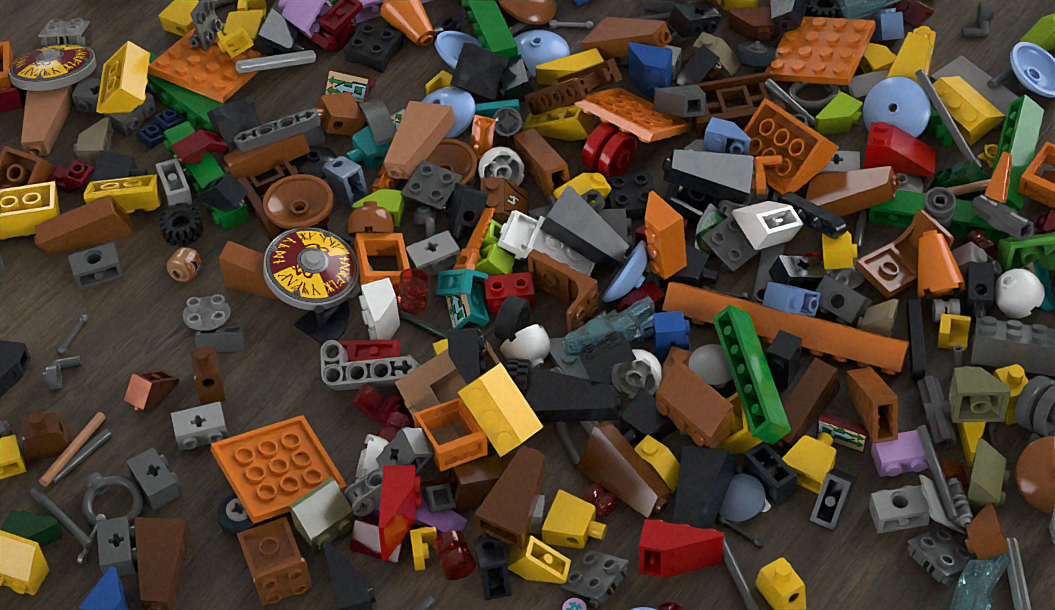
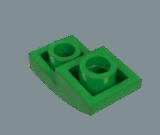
M930 100L931 116L927 125L928 132L935 131L936 137L940 138L943 147L952 146L953 137Z

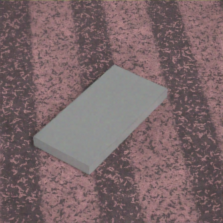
M962 55L930 76L931 83H934L940 77L960 76L1005 116L1008 104L1019 98L1001 84L994 89H990L987 83L992 77ZM1005 119L1002 122H1000L997 126H995L993 129L996 130L997 128L1002 126L1004 124Z

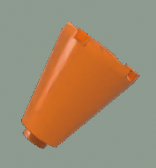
M421 0L384 1L380 14L385 21L417 46H428L432 43L435 33Z
M937 230L924 232L923 237L919 238L918 297L922 299L926 294L927 298H935L954 294L953 289L958 287L960 292L967 289L966 282L943 234H938Z

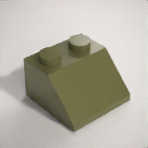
M964 366L954 368L949 392L952 423L1004 422L1011 393L1010 387L981 367Z
M978 439L966 501H968L970 510L974 512H980L986 504L992 502L997 513L998 506H1004L1006 492L1001 491L1002 485L1007 486L1010 470H1005L1007 459L984 439Z
M330 477L289 505L296 533L313 553L323 549L322 542L328 541L331 543L341 534L348 533L355 523L353 510L333 477Z

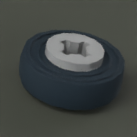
M231 493L225 497L218 506V523L224 532L232 536H237V533L262 524V521L253 524L236 493Z

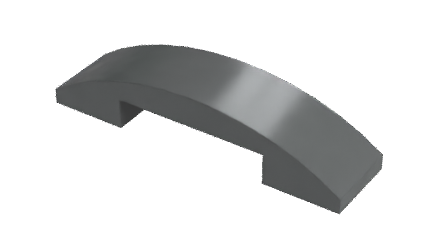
M377 98L357 104L371 129L376 145L392 142L396 129L383 101Z

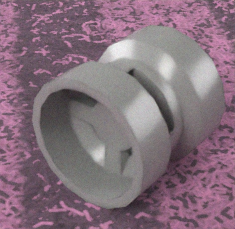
M951 298L949 301L933 299V322L940 323L941 313L960 315L959 299Z

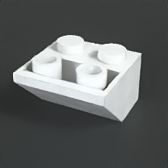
M772 201L735 209L731 212L755 250L791 241L803 226V222L791 205Z
M385 278L361 285L363 295L359 296L362 310H364L361 311L365 325L368 324L370 328L368 329L370 339L391 340L400 326L396 295L390 279Z

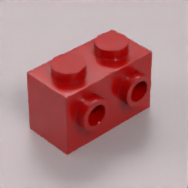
M531 272L488 276V279L484 280L488 314L498 313L502 303L510 295L528 300L531 309H535V295Z

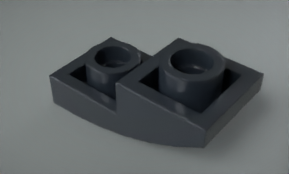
M702 45L674 82L678 86L702 83L707 74L720 61V57L705 45Z

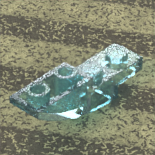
M647 296L642 300L636 301L631 307L621 313L615 314L609 320L603 314L595 319H591L584 326L568 333L566 337L562 338L564 353L566 356H579L578 353L582 351V347L592 342L597 344L604 340V336L614 331H617V333L622 331L628 342L641 336L640 326L653 319V313H655L654 301Z
M1009 552L988 560H969L958 581L949 610H989L994 603L990 593L1012 560Z

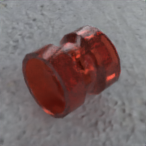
M982 229L972 231L963 243L965 245L973 242L990 257L997 250V245L992 240L987 239V235Z
M598 483L592 484L582 500L596 507V514L602 518L608 517L618 502V498L611 492L606 493L604 488Z

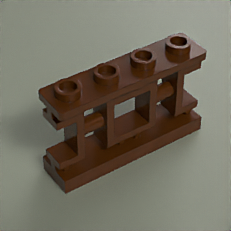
M614 58L562 75L556 78L557 84L525 95L528 108L535 116L582 101L587 98L585 93L618 82L623 78Z
M772 72L691 84L698 85L706 94V101L713 99L716 101L712 103H706L705 101V115L693 117L697 139L704 138L705 130L711 117L734 122L743 131L759 108L753 107V104L762 103L764 98L769 100L768 94L772 92L764 86V83L769 78L774 82ZM755 92H758V93H759V95H753V96H750V95H749V93H755ZM743 99V106L726 108L724 101ZM781 99L771 101L786 111ZM718 110H719V112H720V113L711 114V115H710V113H709V112L718 111Z
M287 159L282 161V167L279 165L275 166V176L258 183L254 176L250 177V181L245 176L237 179L248 190L249 193L243 199L270 242L282 234L277 225L267 218L263 203L258 196L265 194L278 180L299 174L295 165L291 166ZM328 215L319 223L310 227L328 231ZM282 227L283 233L292 230Z

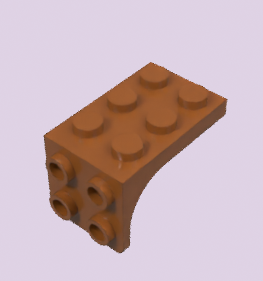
M920 209L916 212L910 226L900 237L857 260L854 267L886 298H889L918 282L919 238L923 237L924 232L937 230L938 234H943L949 248L954 238L924 209Z
M532 249L528 254L529 272L532 273L533 287L570 305L566 313L567 337L581 336L591 319L594 320L593 318L599 313L598 281L586 273H581L571 268L566 263H561L551 258L546 253Z
M286 516L237 533L262 606L277 603L283 598L294 594L299 595L313 588L305 558L301 557Z

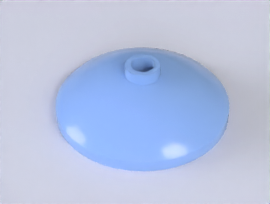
M530 30L514 37L518 46V55L521 54L531 79H536V65L570 56L567 42L553 32Z
M444 31L437 36L435 41L438 54L453 69L456 68L464 43H473L480 47L478 39L457 31Z
M1020 42L1015 45L1010 52V62L1021 84L1037 95L1055 98V58L1046 50L1033 43Z
M891 77L880 81L870 90L863 105V119L868 131H870L871 122H886L917 138L927 127L931 116V103L926 91L917 82L905 77ZM894 104L897 105V110L891 112L890 107Z
M457 87L438 89L421 101L452 106L456 121L444 138L454 139L470 125L475 114V102L471 94Z
M641 240L635 247L623 267L610 283L601 300L604 302L614 301L625 296L633 287L638 289L646 278L642 275L647 264L646 242Z

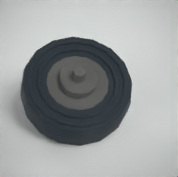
M760 41L744 42L738 45L736 56L740 62L752 65V67L768 66L775 60L776 51L772 46L760 43Z

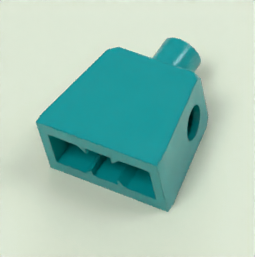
M368 125L353 135L352 143L354 150L345 155L347 159L354 163L362 161L368 170H374L382 167L392 142L377 146Z

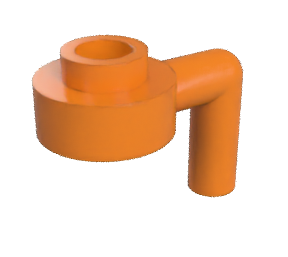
M782 155L758 156L754 159L755 174L751 181V191H755L756 195H766L763 165L782 164Z

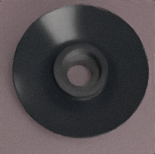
M456 7L443 14L432 27L435 33L434 39H437V36L444 31L459 32L460 26L467 17L466 9L464 7Z
M316 145L309 146L311 152L293 159V165H295L299 174L313 175L324 179L326 175L322 170L323 165L328 161L335 160L337 156L330 148Z

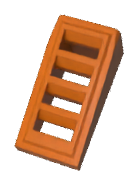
M1002 152L985 192V196L1002 203L1007 201L1012 154Z

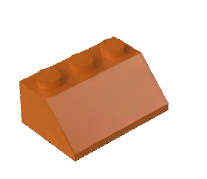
M651 191L648 195L645 213L646 248L649 255L648 266L654 274H659L665 280L687 266L683 217L654 191Z

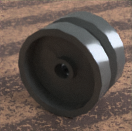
M1037 376L1024 386L1018 396L1015 406V419L1018 425L1031 432H1036L1042 437L1055 436V380L1046 376Z

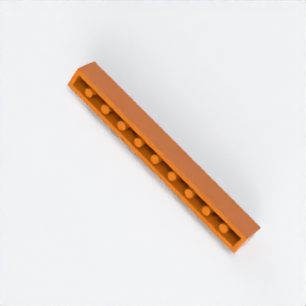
M674 281L668 284L662 310L667 312L683 311V316L692 318V323L705 325L706 322L714 324L713 318L728 305H732L750 314L756 333L762 336V341L772 343L779 330H783L802 338V347L809 348L808 353L814 355L832 354V359L841 362H847V359L857 361V366L864 368L871 367L872 365L881 367V372L895 375L896 371L901 372L909 346L908 341L807 315L779 311L763 306L760 303Z

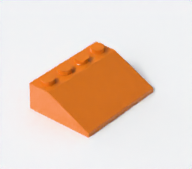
M764 98L743 130L751 138L749 156H753L755 159L758 156L782 155V164L763 165L766 183L782 195L787 192L795 193L827 166L839 146L766 98Z

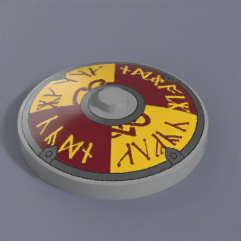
M58 44L42 47L20 56L10 65L8 73L11 83L17 88L29 91H45L66 87L83 80L95 70L97 62L93 50L86 46Z
M307 227L286 231L270 243L264 256L263 274L270 290L285 303L305 310H314L319 305L323 306L324 309H329L341 304L352 294L357 283L359 266L355 253L344 240L331 232Z

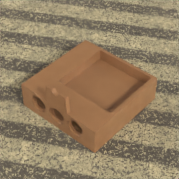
M487 342V349L483 350V356L487 360L489 371L498 365L500 361ZM448 349L394 382L403 396L404 403L413 419L414 413L459 398L458 390L467 385L450 359ZM459 421L429 431L438 446L467 436Z

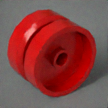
M603 122L588 137L582 152V164L594 172L598 171L605 178L621 176L628 169L634 158L637 140L633 135L620 131L618 127Z

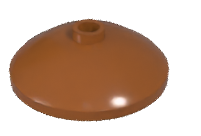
M498 0L503 9L512 17L533 25L548 23L553 19L557 10L555 0Z
M443 138L425 160L428 163L463 175L459 183L468 185L471 182L478 167L477 157L473 149L460 140Z
M307 174L291 175L278 180L267 190L263 199L264 212L267 218L275 225L287 229L313 226L323 220L333 206V194L329 185L324 180Z
M1055 436L1042 437L1028 444L1019 455L1015 468L1016 484L1024 500L1036 510L1046 514H1053L1055 509Z

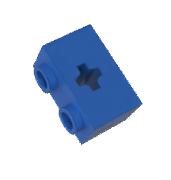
M683 311L653 313L654 355L658 361H666L672 346L689 350V321L684 320Z

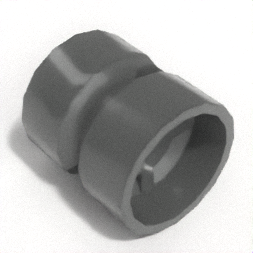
M503 107L494 114L493 119H496L495 130L503 138L512 139L514 138L513 135L522 132L524 122L521 115L514 108Z
M932 188L925 195L923 209L946 229L953 220L956 197L947 188Z

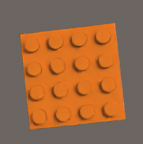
M803 17L799 28L784 33L776 49L775 60L771 62V65H768L765 72L771 71L775 81L849 86L876 28L875 20Z
M194 27L148 65L149 74L224 103L259 72L239 74L235 68L236 62L266 57L268 55L248 48L232 58L228 52L223 53L218 46V36L208 51L205 52L203 46L193 47L190 45L189 38L194 34L196 29Z
M620 87L586 94V99L574 103L581 107L582 112L590 115L595 114L600 117L602 122L619 126L620 131L633 133L638 136L640 141L646 143L690 132L693 126L692 122L679 116L655 111L653 103Z
M303 415L211 443L212 454L253 524L290 512V504L330 477L335 479L343 494L348 487Z

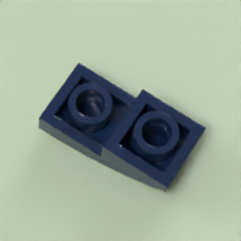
M169 108L154 115V123L137 130L136 138L151 149L166 140L164 131L184 123L185 118L172 108Z

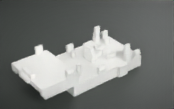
M517 210L511 212L507 223L503 224L500 231L502 235L498 241V246L516 254L514 258L518 260L521 257L526 259L532 249H535L590 276L595 263L541 230L540 227L545 220L544 217L540 216L537 221Z

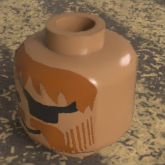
M182 247L177 249L168 260L167 270L173 279L180 282H188L201 269L202 262L199 254L194 249Z

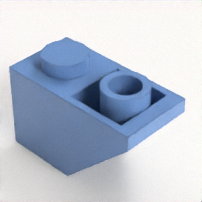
M896 8L878 10V14L872 15V20H875L876 24L875 31L878 41L904 38L902 12H896Z
M711 117L705 130L702 150L714 153L748 155L751 138L734 122Z
M768 282L762 305L787 313L815 317L821 293L786 284Z

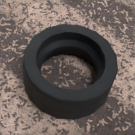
M510 295L504 300L494 325V336L497 339L503 341L509 339L512 342L517 338L515 333L526 328L531 310L528 300L514 295Z

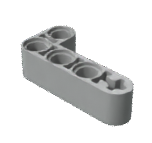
M329 340L321 347L322 380L335 391L361 389L362 385L369 383L372 387L396 385L394 382L407 375L403 371H407L408 366L412 368L408 370V374L419 367L412 358L405 356L348 362L346 349L336 340ZM335 349H339V354L335 358H330V353ZM388 368L386 376L378 377L381 369ZM360 370H364L363 377L355 380V374ZM340 373L339 379L331 382L332 375Z

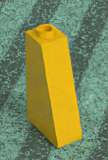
M908 32L886 79L905 77L914 80L922 86L915 73L920 69H924L926 75H928L932 44L927 35L921 32H916V34ZM895 104L890 107L891 112L897 110V105Z

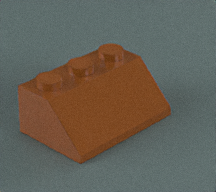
M678 359L656 390L655 406L662 415H667L673 420L678 429L687 432L698 446L714 449L731 435L733 405Z

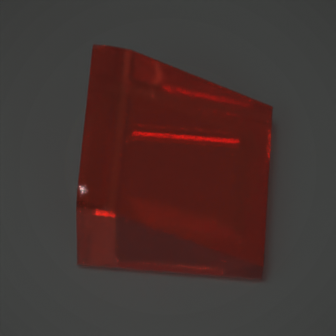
M939 459L946 483L951 478H957L962 483L963 488H968L969 485L963 464Z

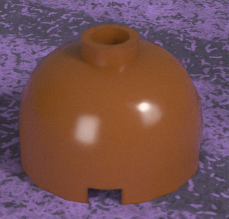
M363 202V206L355 208L348 218V236L355 237L356 233H393V217L386 208L377 206V202Z

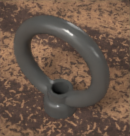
M794 82L788 89L787 94L805 110H818L825 108L840 93L843 85ZM809 85H823L828 92L832 91L827 98L818 101H805L796 96L798 90Z
M98 472L92 473L85 479L83 486L87 491L83 497L82 511L90 525L94 527L97 522L92 508L95 496L103 494L109 486H122L131 492L133 505L125 515L128 517L130 524L135 521V517L139 516L143 507V494L140 487L133 480L118 475L103 478Z

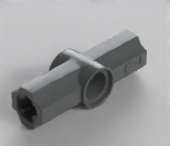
M982 194L974 198L971 203L972 212L985 219L987 224L1004 233L1007 232L1022 241L1032 236L1034 223L1017 214L1016 210L1000 202L997 203L995 200Z
M926 376L917 381V390L921 400L922 421L924 425H928L934 448L940 451L949 450L952 446L956 445L957 441L951 423L950 404L948 400H944L939 379L933 376Z

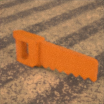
M486 208L466 248L462 249L453 270H474L480 258L479 248L484 240L483 237L486 235V230L489 228L490 219L493 217L496 209Z

